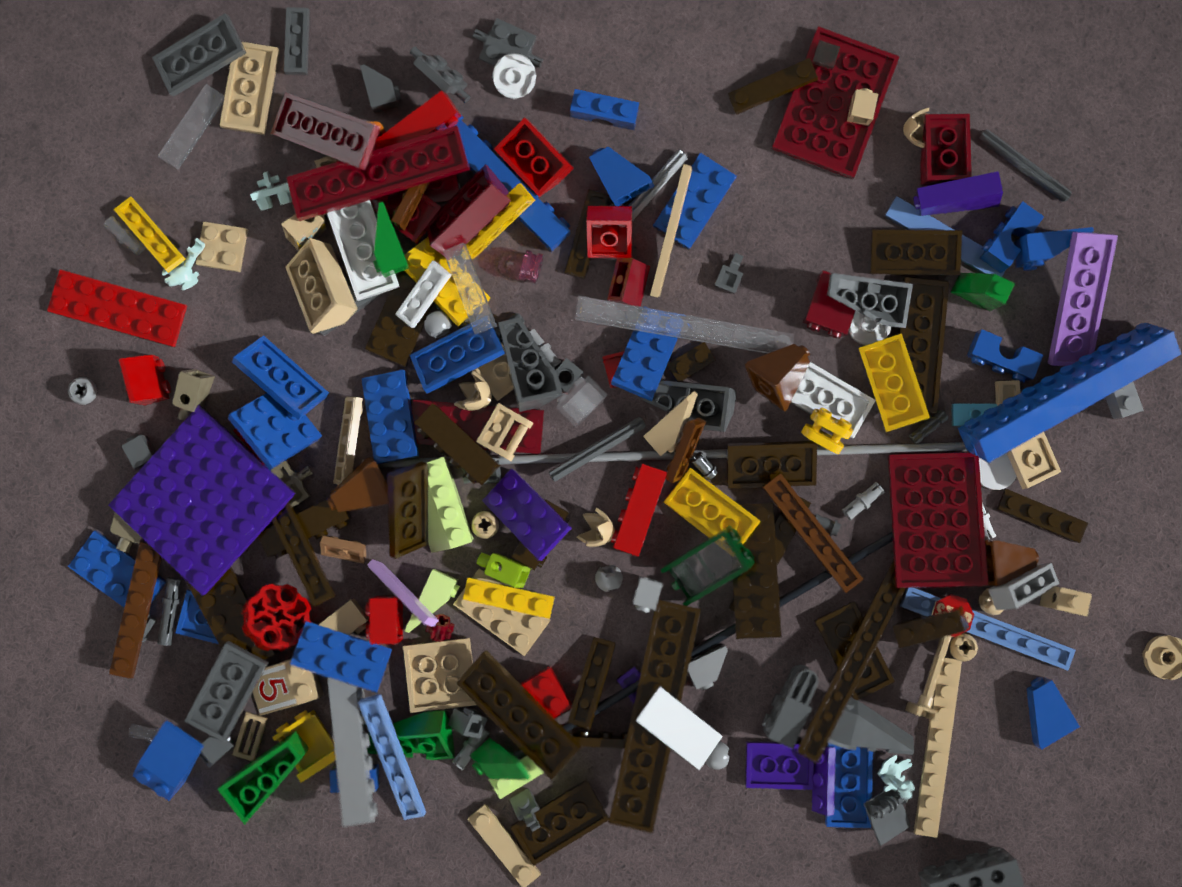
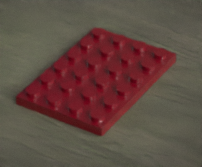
M818 26L806 59L810 58L818 80L793 90L772 150L854 179L900 56ZM866 88L878 94L874 117L869 126L847 121L852 96L857 89Z
M972 453L889 455L888 468L896 588L988 586L978 455L976 456Z

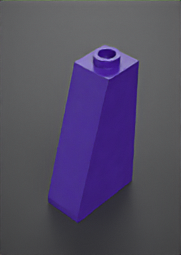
M999 171L917 188V196L913 197L915 210L919 209L920 215L926 216L1000 206L1003 194Z

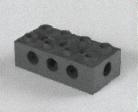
M1000 847L989 848L987 850L988 853L981 855L979 853L968 854L966 859L960 861L950 859L945 861L943 866L929 865L924 867L922 872H918L922 887H1023L1024 883L1017 859Z

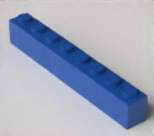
M463 116L458 118L456 125L461 134L470 170L476 174L486 164L506 187L508 193L518 183H522L535 201L518 219L551 252L554 251L570 235V230L568 229L570 225L563 217L558 219L553 213L555 211L554 208L547 201L543 203L538 198L539 196L523 183L522 178L515 171L512 172L507 167L508 164L500 155L497 157L493 153L494 148L487 140L482 141L477 136L479 134L478 131L471 124L467 126L462 121L464 119Z

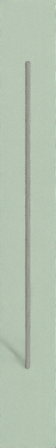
M964 442L844 446L840 454H836L822 446L817 447V455L967 451ZM727 449L694 450L692 455L693 457L696 453L702 452L706 458H727ZM656 451L602 453L589 462L672 460L676 452L673 451L670 454L666 451L662 456ZM576 454L514 455L512 462L502 456L491 457L495 461L499 460V464L562 463ZM446 457L449 466H454L453 464H451V463L449 462V459H450L451 457ZM410 458L377 466L378 468L407 467L420 461L427 462L436 458Z

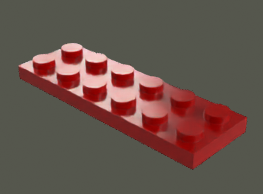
M59 269L47 311L175 347L187 305Z

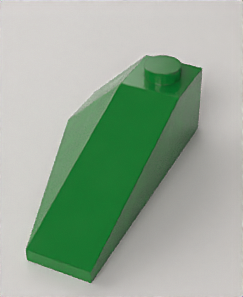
M445 711L423 712L393 723L405 757L413 758V753L426 754L427 760L455 758L452 727L448 725L449 718ZM369 732L370 746L367 747V753L378 754Z

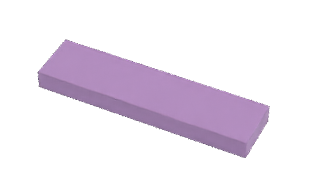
M372 559L368 567L423 624L435 626L439 620L383 563Z

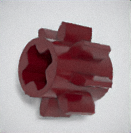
M444 614L436 615L435 617L439 621L435 626L427 625L425 631L430 632V639L441 642L446 638L450 639L455 624L450 623V617Z

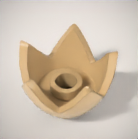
M929 108L919 110L911 115L903 128L907 139L912 144L921 148L925 147V143H922L924 116L928 114L926 112L929 111Z
M472 370L471 374L476 382L459 383L467 399L454 403L455 406L470 411L487 407L492 398V392H490V387L485 379Z
M598 508L595 511L599 514H583L591 530L577 536L588 547L601 546L610 542L615 532L612 521Z

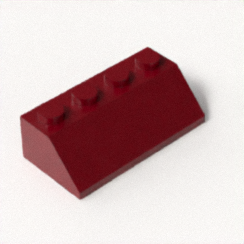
M486 164L442 207L443 211L427 230L430 246L449 261L454 256L459 255L464 246L469 241H473L481 229L490 225L494 217L500 211L505 210L511 201L506 187Z

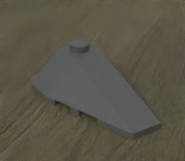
M830 273L827 296L884 326L906 328L913 284Z
M660 380L652 401L643 398V401L670 413L695 391L697 397L689 421L701 418L706 421L703 430L725 432L734 413L737 391L730 387Z
M850 698L828 741L830 744L849 750L865 747L868 751L873 752L877 748L885 749L888 753L913 755L914 753L913 736L860 701Z

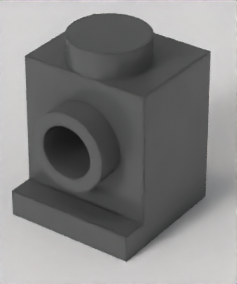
M465 707L464 710L454 708L448 725L462 735L480 738L488 717L479 715L475 710Z

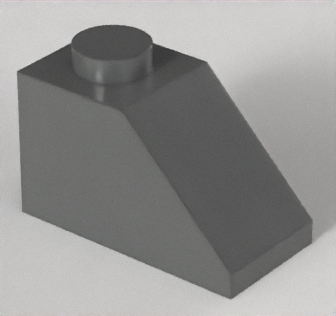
M360 65L373 112L377 113L399 107L398 100L402 99L399 87H394L391 79L366 65Z

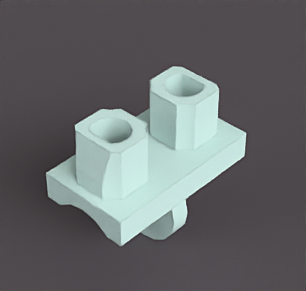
M268 171L263 172V180L257 181L258 187L267 186V188L250 194L252 201L256 200L261 211L273 207L270 196L274 194L278 195L281 205L292 202L288 182L274 186L273 183L280 182V178L278 175L271 177Z

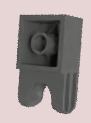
M799 664L791 669L780 694L776 693L772 699L771 706H773L770 715L766 714L761 724L768 738L791 749L794 748L812 710L809 702L818 685L816 673L807 666Z

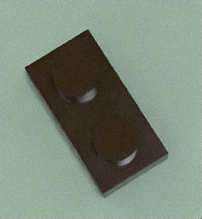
M703 342L668 363L667 366L676 381L682 382L715 362L716 359L706 343Z

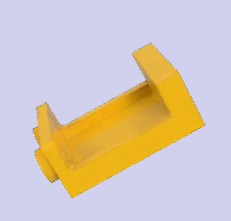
M304 710L294 717L296 722L290 726L286 722L276 729L278 734L272 737L274 741L278 740L281 742L296 731L308 746L309 750L295 766L299 772L296 776L301 783L336 760L334 740L314 710L309 713Z

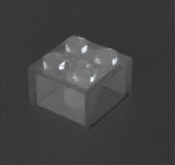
M589 376L585 379L580 377L573 384L574 390L569 395L565 392L556 401L558 404L556 406L557 410L575 429L607 398V394Z

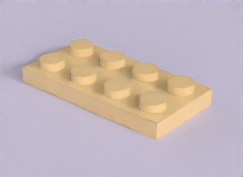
M242 42L247 53L230 63L220 127L265 135L279 49L277 47Z
M480 568L472 577L501 584L494 578L485 575L484 571ZM465 588L453 604L523 656L527 654L550 622L548 618L463 600Z

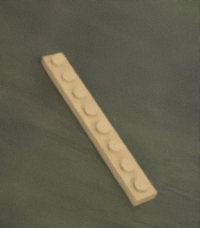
M945 657L932 698L934 700L931 709L941 714L938 722L929 719L914 834L936 838L938 836L962 661Z

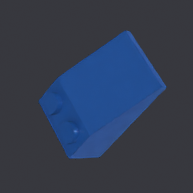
M1094 228L1024 235L1013 242L1015 246L1021 249L1015 258L1016 268L1023 267V271L1036 270L1037 267L1045 265L1044 262L1070 247L1073 232L1092 233Z
M166 720L140 759L132 776L141 784H145L155 791L158 796L170 801L186 782L204 745Z

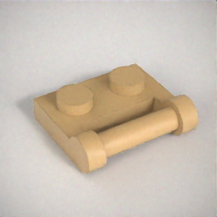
M498 403L476 442L512 462L516 448L527 429L532 427L533 422ZM514 421H517L520 425L506 450L500 448Z

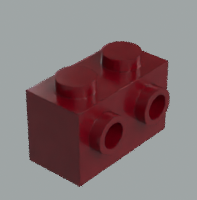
M617 258L607 300L623 307L640 309L650 266L633 258Z

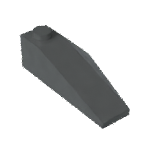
M520 317L498 322L519 412L542 407L561 396L562 390L557 372L550 365L545 354L540 350Z

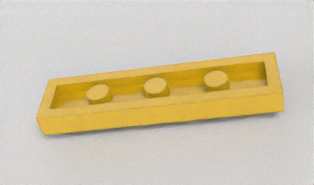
M132 196L114 209L168 273L186 260Z
M470 577L467 578L463 600L550 619L555 596Z

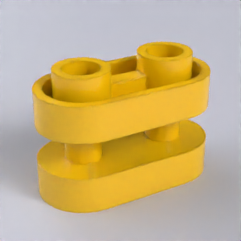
M825 408L814 409L810 416L814 424H805L801 433L822 447L840 454L844 447L840 439L842 437L845 439L850 438L853 433L852 424L843 418L838 420L832 417V413ZM824 427L834 434L831 436L820 429Z

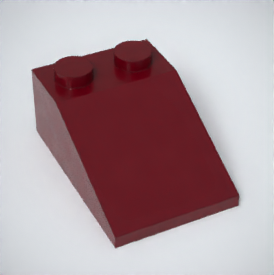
M925 114L922 139L925 147L921 151L920 163L921 186H931L972 177L970 114Z

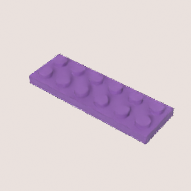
M1088 232L1072 233L1048 364L1054 366L1071 365L1079 361L1080 357L1095 352L1118 235Z

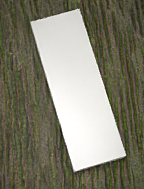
M432 261L395 315L411 328H415L452 274L436 261Z

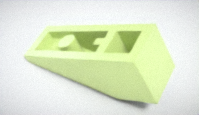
M433 569L419 601L433 614L449 601L451 597H456L460 588L457 585L458 579ZM413 613L405 629L407 633L422 623Z

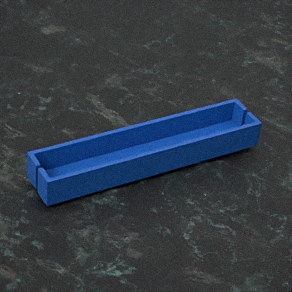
M1141 323L1134 330L1119 335L1111 343L1101 345L1095 352L1080 357L1079 361L1062 367L1054 375L1044 377L1036 385L1023 389L1020 394L1007 398L1002 404L995 408L987 409L979 417L966 421L963 426L958 428L966 450L976 456L978 455L979 458L989 463L1181 355L1174 331L1149 323Z

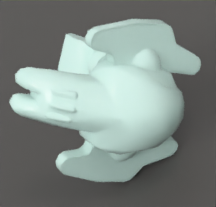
M196 238L194 246L187 248L189 253L185 262L183 261L169 273L165 269L162 271V275L170 274V277L166 278L164 282L169 286L181 285L182 290L197 284L199 273H192L191 268L197 256L204 249L205 243Z
M892 755L882 763V767L878 772L883 782L887 784L884 790L896 791L898 789L902 798H912L910 791L915 789L913 783L909 780L904 781L905 776H901L902 771L912 766V763H909L911 760L904 759L895 763L897 755Z

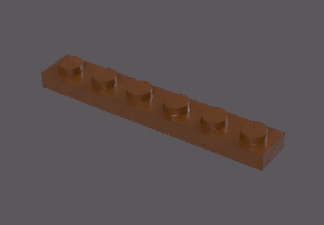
M781 473L762 487L844 593L850 591L863 580L862 576Z
M140 542L109 671L110 675L129 679L134 678L162 559V556L145 542Z

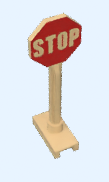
M953 594L936 601L931 614L934 615L940 611L962 606L969 625L966 631L970 630L974 618V613L967 599ZM962 633L940 638L923 694L920 695L918 704L908 702L906 711L938 722L941 713L931 709L934 700L932 697L950 639Z

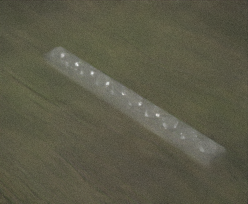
M579 296L577 300L575 320L762 353H771L793 344L794 334L582 296Z

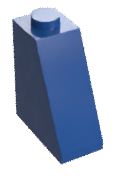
M610 147L599 148L589 157L615 206H621L655 187L649 175Z
M1039 677L1031 682L1032 686L1027 688L1032 741L1036 747L1042 750L1080 726L1051 679Z

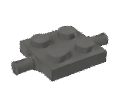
M496 18L492 30L488 34L478 29H475V33H473V38L484 42V48L479 59L492 66H495L498 60L506 54L512 53L524 55L533 65L539 68L541 63H543V59L532 55V48L537 37L505 21Z
M415 46L411 49L410 54L416 58L413 63L445 93L456 95L463 103L468 102L471 96L464 91L468 84L462 80L463 76L458 71L451 70L447 66V61L439 55H424Z

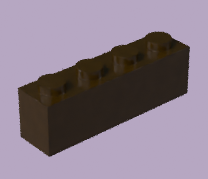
M434 403L414 422L419 427L417 431L425 439L430 437L435 442L433 446L441 454L446 452L451 457L449 462L457 469L462 467L467 472L464 476L473 484L478 482L483 485L500 467L487 452Z
M327 500L296 514L307 538L315 537L316 540L328 535L327 530L333 527L339 530L349 525L347 521L352 519L349 511L338 512L337 509L332 511ZM274 525L264 529L258 535L267 557L275 556L278 559L288 554Z

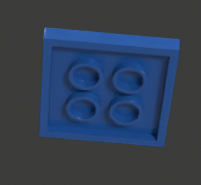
M268 393L228 416V419L269 470L322 437L306 415L300 420L296 419Z

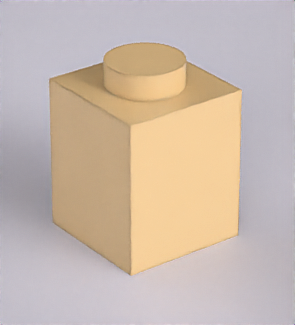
M866 88L857 89L852 96L847 121L869 126L874 117L878 94Z

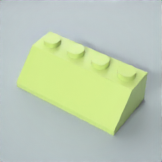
M446 455L425 462L428 464V544L431 553L452 549L472 542V532Z

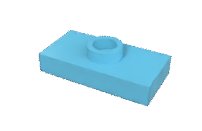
M952 404V426H963L966 421L979 417L987 409L995 408L997 404Z

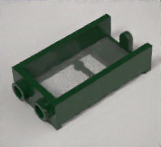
M729 525L666 564L661 569V572L670 571L675 579L672 583L673 589L676 591L680 588L687 597L682 604L688 606L747 571L755 562L751 551L742 544L739 533Z

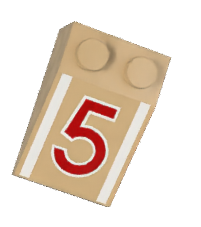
M292 659L266 667L253 690L260 716L320 698L324 694L318 675L290 666Z

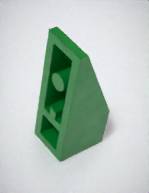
M381 202L378 206L374 248L376 260L373 261L377 273L381 272L385 278L409 269L387 209L384 203Z
M491 738L469 755L474 761L472 767L479 775H486L489 779L529 780L531 778L521 761Z

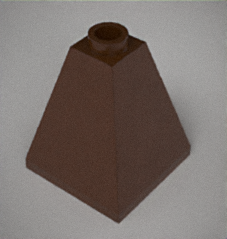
M791 344L748 361L744 365L753 388L785 412L808 368L810 352L803 345Z
M368 457L329 493L330 497L327 498L332 511L337 509L338 512L388 504V486L376 462L371 457Z
M985 540L988 585L1002 586L1037 567L1039 555L1034 548L997 540Z

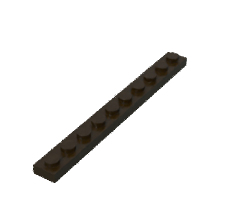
M894 559L796 750V753L816 764L905 588H896Z

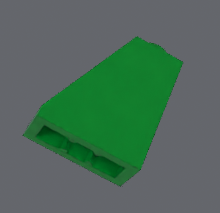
M960 273L951 293L988 311H992L1006 304L1015 283L996 274Z

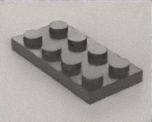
M225 13L152 58L169 94L174 97L247 52L230 17Z
M228 641L185 722L225 743L268 662Z

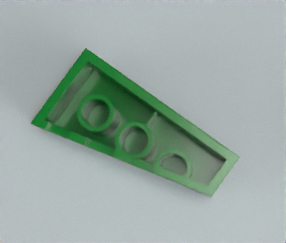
M295 731L222 783L218 791L244 825L298 764L309 748Z

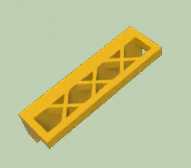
M518 183L509 192L511 201L508 207L500 211L490 225L481 229L478 236L464 246V252L461 254L464 260L474 259L535 201L522 183Z

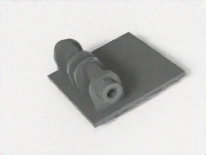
M884 790L863 803L879 846H882L911 826L903 804L907 803L908 799L902 798L898 790Z

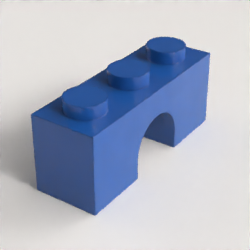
M575 89L570 108V117L591 122L592 119H602L611 122L615 127L634 130L639 102Z
M1023 201L1016 207L1013 205L1005 214V217H1007L1004 223L1001 222L993 231L996 234L993 239L990 238L982 247L984 252L980 259L999 273L1009 268L1021 251V249L1013 244L1011 235L1021 238L1026 234L1033 233L1044 218L1043 215Z
M979 330L975 333L967 356L972 358L971 362L984 366V364L992 366V371L999 374L1009 373L1013 375L1012 379L1020 380L1022 383H1025V380L1034 379L1043 354L1026 347H1020L1016 349L1011 359H1007L999 351L1002 337L985 330Z

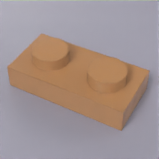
M322 536L320 542L321 555L364 564L366 544L358 541L341 540L334 536Z

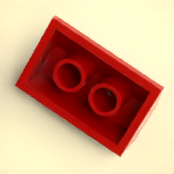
M525 117L494 148L539 197L558 185L574 169L564 156Z

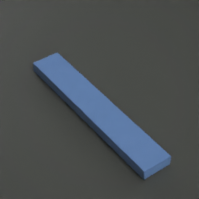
M897 196L885 214L886 218L907 230H954L930 215L921 216L919 209L915 210L913 205ZM962 235L961 261L980 273L996 274L1002 277L1004 272L999 273L980 259L984 252L982 250L983 246Z
M381 694L360 699L358 702L403 819L407 820L424 816L426 813L425 807Z

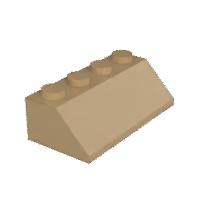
M309 238L285 268L310 333H317L345 324L357 310V307L331 244Z

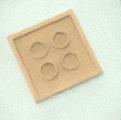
M470 638L403 646L410 713L477 705L456 684L473 664Z

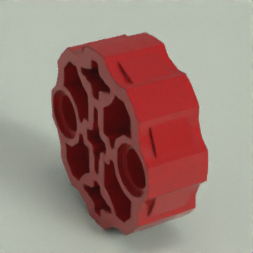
M269 584L259 589L252 598L246 601L242 610L244 615L242 628L246 637L251 638L259 649L283 651L297 644L306 621L311 623L309 619L311 607L307 598L302 597L298 593L297 588L288 584ZM281 592L288 594V602L281 599ZM257 604V610H259V612H257L254 615L255 608H253L252 606ZM275 613L278 614L277 618L280 619L277 622L275 621L276 617L273 616ZM258 618L261 619V621L257 623L254 622ZM298 621V627H300L301 629L296 631V625L294 623ZM265 633H269L272 636L273 641L271 644L265 642Z

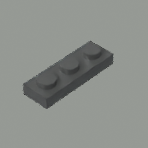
M286 7L285 74L308 75L310 10L308 8Z

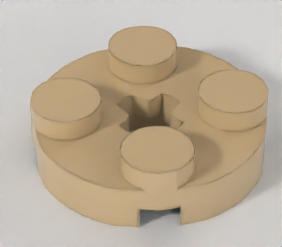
M1159 635L1152 638L1142 653L1147 670L1152 675L1161 679L1175 680L1182 677V640L1170 635ZM1164 653H1171L1169 657L1171 661L1169 663L1163 661Z

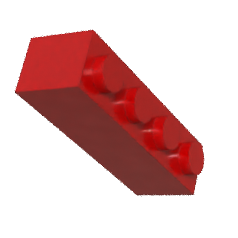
M441 90L378 137L374 144V149H381L443 130L446 127H453L458 123V118L462 115L449 96Z
M641 464L640 468H635L632 479L636 482L633 489H628L625 500L629 502L626 510L621 509L618 521L622 523L619 531L615 530L611 539V542L614 543L613 548L639 557L667 472L645 464Z

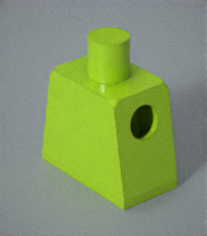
M482 552L477 560V565L486 568L485 575L514 588L524 587L531 570L525 564L497 553H492L490 556ZM500 564L502 565L501 571H499Z

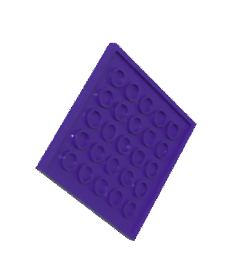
M198 405L195 412H192L108 506L201 595H205L296 493L202 406Z

